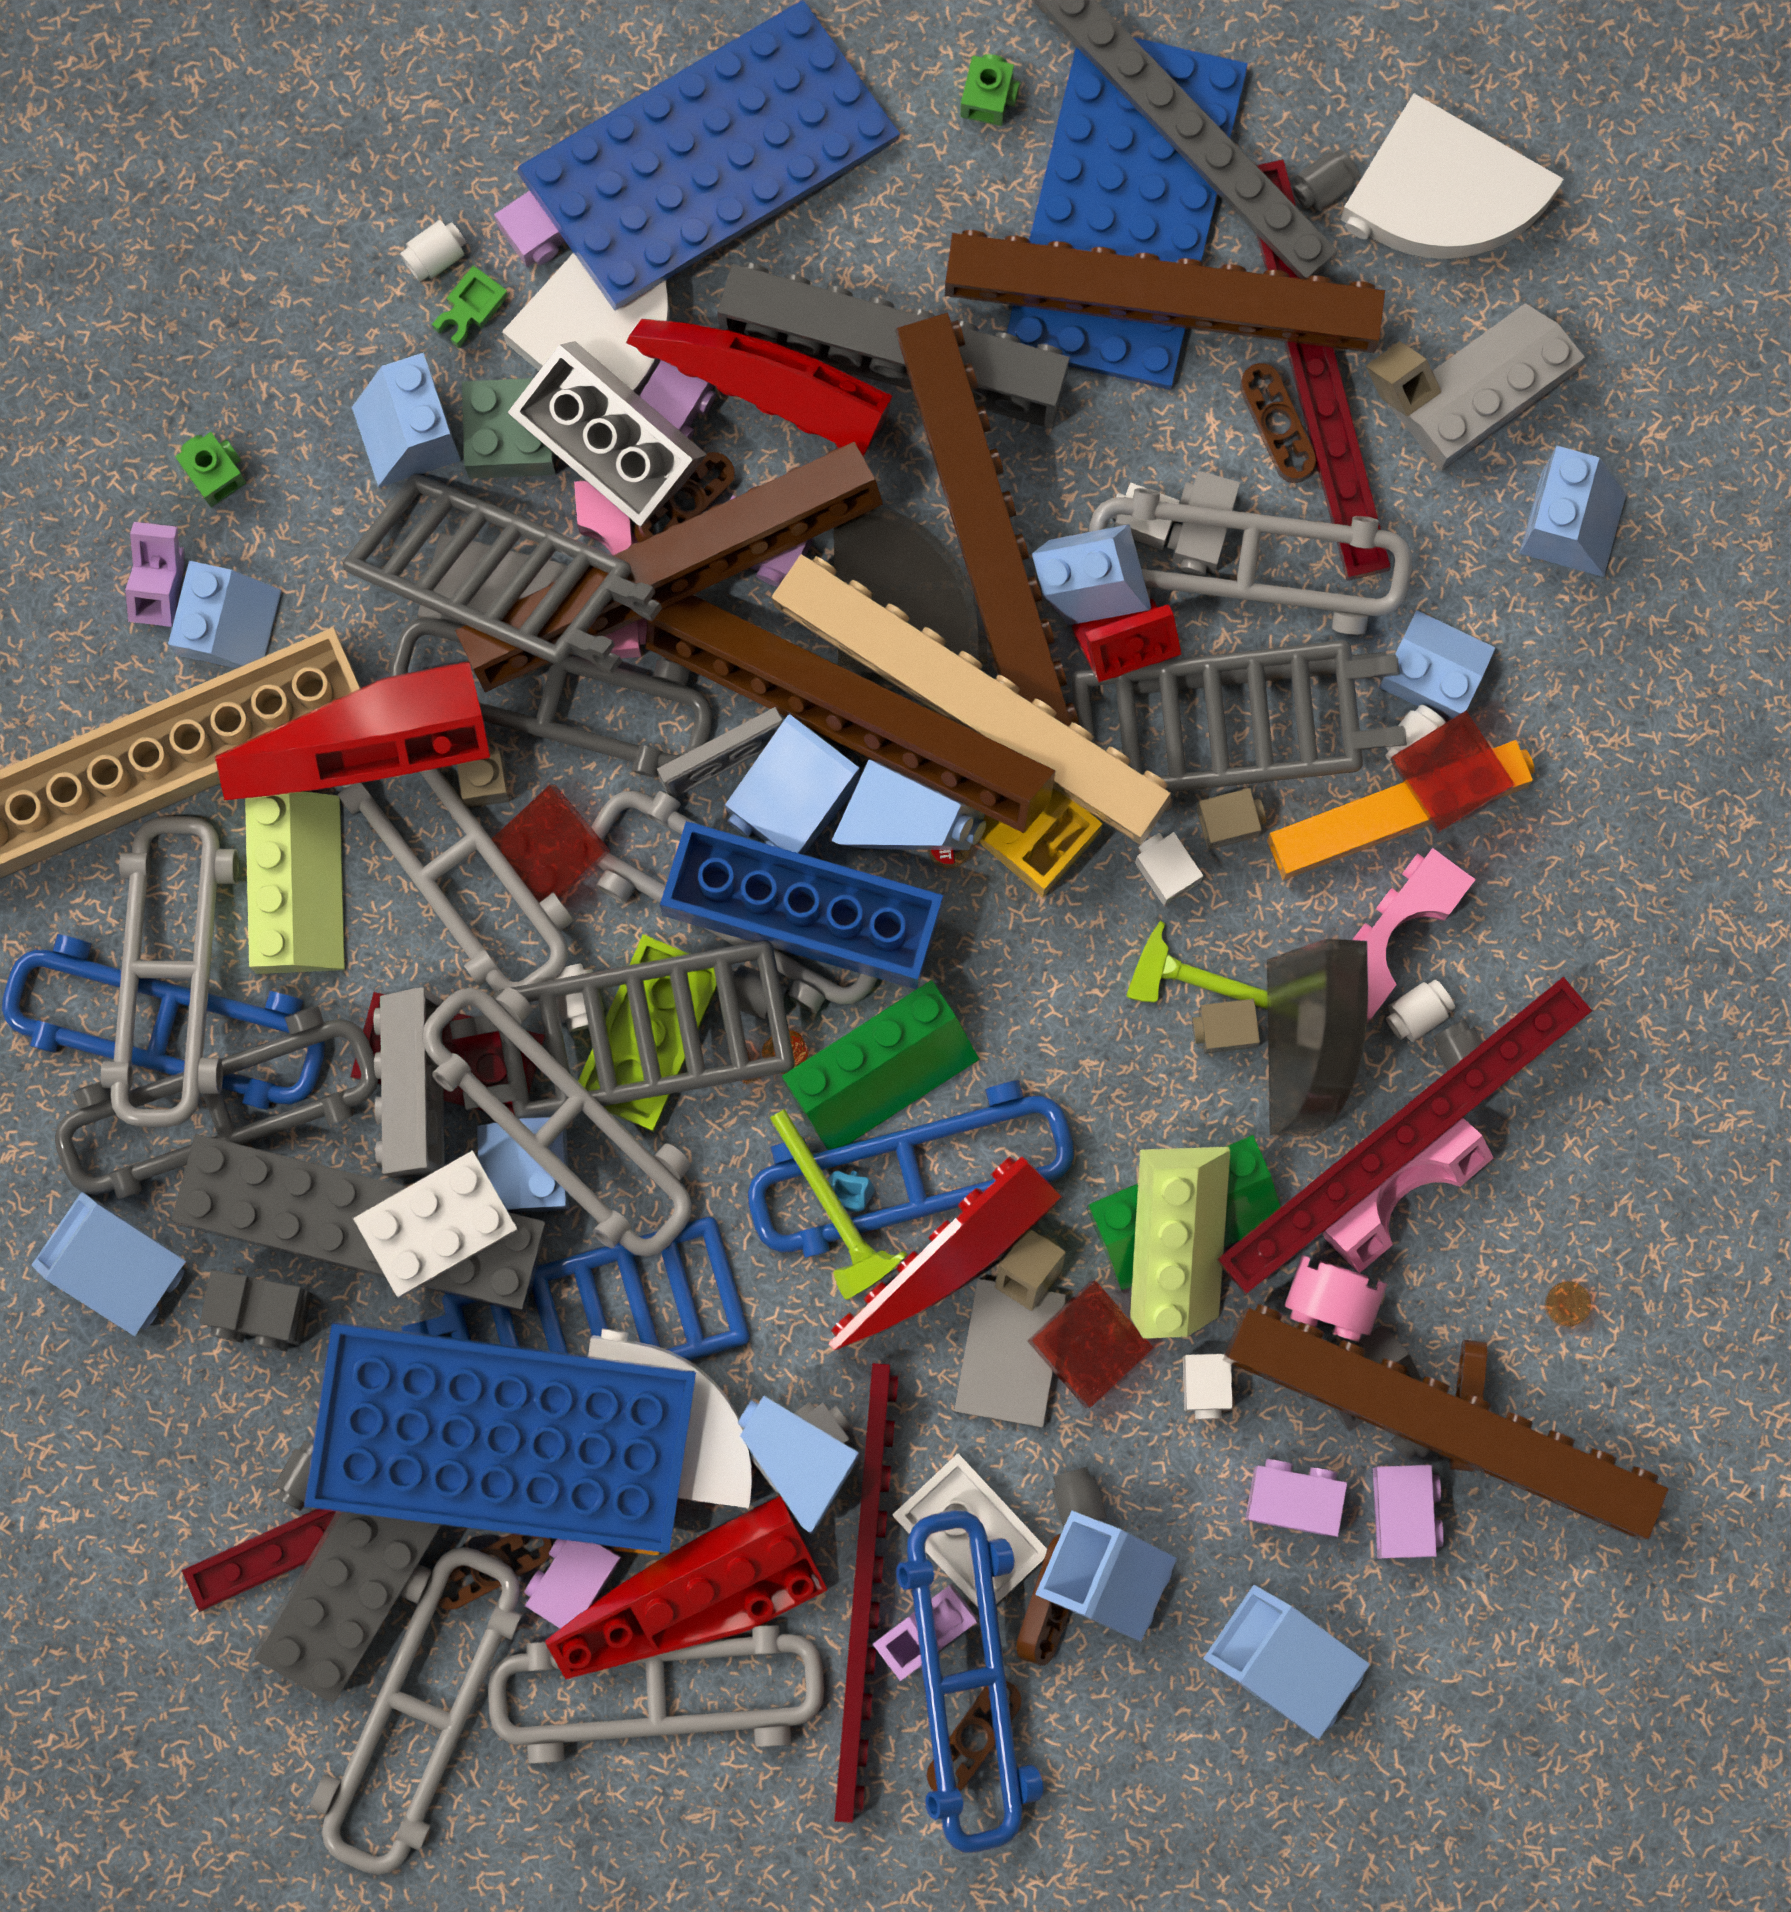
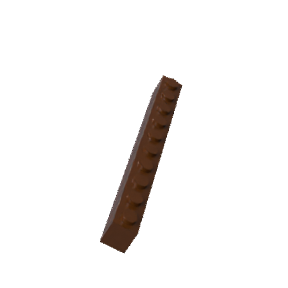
M964 230L962 234L952 233L945 281V296L1369 353H1375L1379 343L1386 290L1375 289V285L1362 281L1351 282L1350 285L1332 283L1330 278L1324 276H1309L1306 280L1289 278L1288 273L1279 270H1266L1263 274L1246 272L1244 267L1234 264H1224L1220 268L1203 266L1202 262L1188 258L1179 259L1177 263L1161 261L1157 255L1150 253H1136L1134 257L1117 255L1115 250L1106 247H1094L1091 251L1074 249L1073 245L1061 241H1052L1048 245L1033 244L1028 238L1022 236H1007L1005 240L988 238L986 233L977 230Z
M947 312L898 327L895 330L998 675L1004 676L1017 685L1020 689L1017 694L1030 703L1036 698L1049 705L1057 713L1054 718L1069 727L1072 722L1080 725L1073 702L1065 704L1060 687L1066 686L1067 680L1061 661L1053 662L1048 645L1055 643L1048 618L1040 620L1035 603L1042 601L1035 575L1027 577L1022 560L1029 559V553L1023 534L1015 535L1010 518L1017 516L1011 493L1010 491H1001L997 475L1004 473L997 448L989 450L984 433L991 431L987 412L984 405L976 407L971 390L977 389L978 383L972 364H963L959 347L966 344L958 320L951 322Z
M852 442L842 448L834 449L825 456L804 466L793 468L785 475L768 483L753 487L732 500L715 505L696 517L683 523L675 524L668 530L643 542L635 543L628 547V549L613 556L631 565L632 572L626 580L635 584L645 583L654 587L656 593L651 599L659 602L663 609L883 505L875 477L855 442ZM590 566L536 637L555 644L609 573ZM556 581L531 595L518 599L502 622L520 629ZM610 600L586 633L594 637L606 636L644 617L638 615L630 607ZM465 625L455 630L485 693L549 663V661Z
M694 595L661 609L653 621L647 619L646 649L769 709L776 707L779 714L785 717L790 714L806 727L1022 833L1026 832L1051 801L1056 770Z
M1257 1304L1255 1310L1247 1308L1242 1311L1222 1361L1635 1539L1646 1540L1650 1538L1669 1488L1657 1484L1658 1475L1633 1466L1631 1472L1615 1465L1616 1457L1598 1449L1591 1448L1589 1454L1573 1447L1575 1440L1562 1433L1550 1430L1548 1436L1534 1431L1531 1429L1533 1422L1520 1415L1508 1412L1506 1418L1490 1412L1492 1404L1478 1397L1466 1394L1464 1400L1448 1393L1449 1385L1434 1378L1424 1376L1422 1382L1406 1375L1407 1367L1392 1360L1383 1358L1379 1364L1364 1357L1366 1350L1353 1343L1341 1340L1339 1346L1322 1339L1324 1332L1316 1327L1299 1322L1297 1328L1281 1322L1283 1314L1264 1305Z

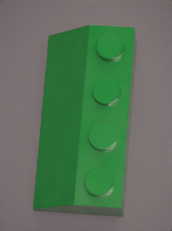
M930 980L782 1075V1080L826 1149L831 1150L849 1145L980 1059L952 1009L934 982Z
M1254 1135L1225 1146L1230 1149L1224 1247L1243 1239L1281 1208L1271 1174ZM1138 1184L1090 1203L1086 1208L1121 1291L1132 1287Z

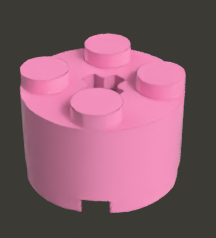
M1301 1255L1285 1303V1307L1292 1309L1290 1319L1316 1327L1319 1319L1335 1325L1333 1329L1334 1334L1357 1342L1360 1341L1362 1334L1370 1335L1387 1283L1378 1280L1375 1289L1367 1286L1369 1279L1366 1275L1321 1260L1318 1267L1314 1268L1308 1266L1310 1257Z

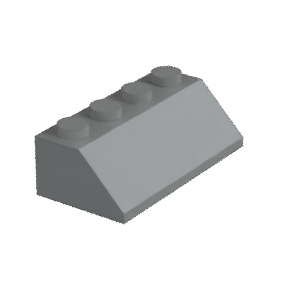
M1525 303L1432 371L1441 389L1440 394L1408 417L1391 405L1389 406L1437 468L1442 471L1578 372L1585 357L1558 323Z
M576 341L560 344L507 412L640 527L682 488L707 456L703 450Z
M413 988L380 996V1008H375L374 1030L376 1035H381V1052H376L374 1057L375 1076L377 1079H381V1096L375 1099V1117L377 1123H382V1141L376 1142L375 1157L377 1167L382 1168V1174L390 1178L427 1177L444 1167L443 1087L432 1075L438 1065L426 1052L422 1039L424 1025L430 1015L442 1004V1000L425 988Z

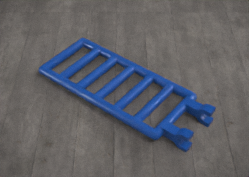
M705 1217L688 1222L681 1233L661 1254L687 1342L686 1344L666 1350L691 1361L743 1346L748 1343L750 1334L716 1219ZM658 1231L639 1237L648 1239L653 1237ZM699 1237L704 1239L730 1331L706 1338L703 1336L677 1245ZM618 1242L614 1248L604 1246L537 1267L532 1292L549 1351L568 1353L548 1281L572 1274L575 1275L591 1336H601L602 1329H608L591 1269L616 1261L640 1342L660 1347L634 1256L637 1255L625 1249ZM445 1293L442 1298L445 1315L405 1325L401 1329L404 1332L434 1336L451 1334L452 1338L471 1340L462 1306L478 1301ZM490 1305L500 1344L520 1347L510 1310Z

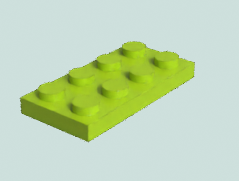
M642 934L629 965L682 956L689 953ZM714 968L687 973L698 1031L717 990ZM670 976L645 980L644 986L661 1077L680 1074L686 1060ZM624 984L620 985L605 1018L617 1085L644 1081L627 987ZM593 1048L578 1080L587 1091L600 1089ZM671 1094L603 1107L616 1117L654 1132Z

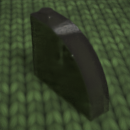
M882 507L874 508L833 528L834 563L837 570L835 576L847 584L851 580L857 581L873 593L871 600L885 608L889 603L907 614L910 618L907 623L919 631L927 627L946 640L945 648L956 655L964 651L980 661L982 665H988L987 638L978 639L976 607L967 579L958 562L936 536L910 518ZM838 649L839 666L870 681H887Z
M1323 939L1267 959L1270 1135L1315 1136L1320 1134L1336 1120L1346 1104L1358 1073L1365 1040L1368 1011L1367 941Z

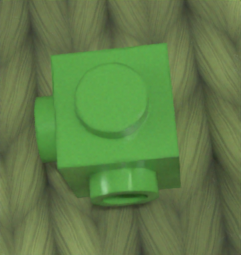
M985 54L982 57L972 55L961 100L960 117L1002 126L1007 105L1015 107L1020 87V81L1013 80L1014 64L1007 63L1006 59L998 55Z
M212 432L204 437L197 435L189 439L181 447L182 452L175 456L211 508L247 484L235 466L241 461L236 451L227 439L219 444Z

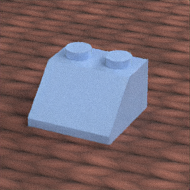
M1129 524L1051 539L1032 553L1042 594L1068 625L1151 609Z
M189 561L168 645L177 656L232 668H239L265 657L282 590L231 569Z
M1416 610L1395 653L1398 657L1400 675L1384 677L1379 688L1418 707L1420 705L1427 706L1443 719L1458 725L1478 688L1495 647Z
M551 1117L523 1118L519 1120L535 1135ZM497 1123L477 1126L478 1160L508 1213L569 1211V1193ZM565 1128L548 1148L568 1167L567 1132Z

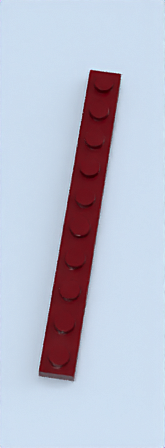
M1284 159L1256 165L1296 207ZM1256 234L1265 270L1283 271L1289 274V278L1299 279ZM1284 341L1309 439L1316 456V465L1331 523L1352 526L1354 516H1366L1378 520L1334 349L1331 347ZM1337 542L1347 581L1390 570L1391 566L1386 548H1360L1349 543Z
M1563 976L1217 1259L1218 1263L1245 1295L1584 1019L1592 1012V1009Z
M872 1363L834 1822L853 1823L854 1813H863L865 1786L856 1785L857 1767H867L869 1739H860L861 1720L870 1721L872 1693H864L865 1674L874 1675L876 1648L867 1647L869 1629H878L880 1602L871 1601L873 1583L882 1584L884 1556H875L876 1537L885 1538L887 1511L879 1510L880 1492L889 1493L891 1466L882 1465L884 1447L893 1448L895 1420H886L887 1403L897 1401L899 1375H890V1364Z

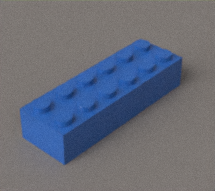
M686 821L660 902V908L664 917L751 942L767 940L773 945V948L918 989L943 908V895Z

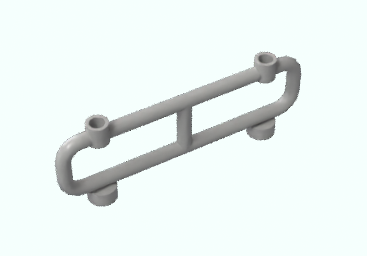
M1136 488L1134 489L1133 498L1117 497L1101 503L1093 512L1089 525V532L1107 529L1108 521L1113 516L1122 514L1141 520L1162 519L1244 530L1237 581L1141 569L1149 601L1151 589L1159 588L1334 611L1331 627L1333 630L1346 634L1361 635L1366 633L1369 616L1387 615L1395 611L1404 602L1409 589L1412 552L1407 542L1398 534L1379 530V520L1371 517L1354 516L1352 526L1160 502L1159 491ZM1261 532L1349 543L1360 548L1380 547L1389 549L1395 557L1390 592L1383 598L1375 599L1254 583Z
M439 768L421 771L420 773L466 836L426 866L421 864L363 783L343 785L344 790L337 794L352 815L358 811L363 813L468 955L470 961L464 964V967L479 986L487 981L494 991H498L507 987L511 988L553 980L564 969L568 959V945L560 931L575 920L554 893L550 894L540 903L537 901ZM475 850L479 851L551 950L549 960L519 982L510 981L504 976L498 965L435 882V880Z
M623 791L610 798L598 814L587 836V851L592 861L604 870L596 884L599 890L623 904L627 903L635 889L661 902L665 885L610 854L604 846V840L618 815L627 808L638 809L651 820L664 827H669L682 835L686 821L695 822L677 812L681 806L679 801L662 791H658L655 798L638 791ZM706 929L734 946L751 943V941ZM774 949L777 970L794 980L786 997L813 1014L817 1013L825 999L840 1005L853 1004L864 999L878 980V978L860 974L853 985L841 987Z
M192 816L152 818L144 823L136 832L132 844V852H122L119 859L120 877L122 879H129L114 1061H103L101 1066V1085L103 1088H111L112 1108L117 1117L129 1125L138 1127H170L180 1125L188 1120L196 1111L200 1093L220 1094L222 1089L223 1067L221 1059L203 1058L217 884H237L239 856L237 849H220L219 835L213 825L202 818ZM160 834H194L202 840L193 961H140L147 879H149L151 873L150 845L151 841ZM139 978L191 979L182 1098L179 1104L171 1109H138L129 1102V1088L132 1087L133 1083L132 1052Z
M507 987L494 999L482 990L465 988L457 990L448 996L430 1015L423 1030L422 1039L425 1050L438 1065L432 1073L434 1079L448 1091H453L457 1086L462 1088L599 1222L593 1233L605 1246L614 1248L619 1242L631 1253L645 1257L657 1255L666 1249L685 1228L691 1217L692 1203L690 1195L680 1182L681 1178L691 1168L687 1157L670 1144H664L653 1156L521 1026L533 1012V1009L527 999L518 991ZM465 1006H474L479 1009L569 1097L535 1135L471 1073L469 1065L460 1056L451 1053L441 1042V1031ZM581 1110L672 1199L674 1212L653 1237L643 1239L633 1232L630 1223L623 1215L611 1210L548 1148Z
M467 1547L456 1548L442 1555L433 1570L417 1564L405 1584L401 1597L418 1604L342 1780L340 1781L324 1774L309 1808L326 1815L322 1827L323 1843L330 1855L340 1862L365 1873L381 1875L390 1873L400 1867L408 1856L411 1847L420 1851L431 1825L422 1821L503 1636L512 1639L522 1617V1614L514 1611L520 1593L518 1577L513 1569L503 1561L476 1549ZM465 1565L496 1578L501 1584L502 1593L449 1713L400 1692L452 1571L458 1566ZM393 1708L437 1727L442 1732L391 1849L384 1856L378 1857L346 1844L340 1836V1828Z
M778 1625L754 1627L752 1629L753 1637L717 1639L627 1663H645L649 1718L516 1727L509 1721L507 1715L506 1683L508 1678L517 1672L559 1669L545 1642L526 1644L527 1653L505 1657L496 1664L490 1674L488 1684L489 1716L492 1728L501 1739L514 1745H527L528 1764L565 1761L564 1743L716 1731L754 1729L755 1747L791 1745L790 1726L807 1723L817 1715L823 1704V1664L818 1649L808 1639L800 1635H780ZM788 1652L796 1653L803 1659L806 1698L797 1707L667 1717L664 1661Z

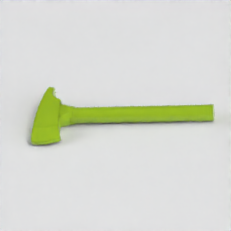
M1162 921L1157 924L1143 949L1126 994L1132 1000L1155 1003L1158 1001L1160 979H1176L1237 1000L1254 999L1255 1006L1321 1027L1326 1010L1181 963V961L1168 954V946L1162 940V932L1165 923Z
M783 1109L771 1116L770 1120L849 1249L848 1252L852 1264L837 1268L833 1272L836 1284L843 1298L848 1300L886 1276L908 1254L905 1251L896 1255H890L883 1250L876 1252L863 1240L786 1110Z

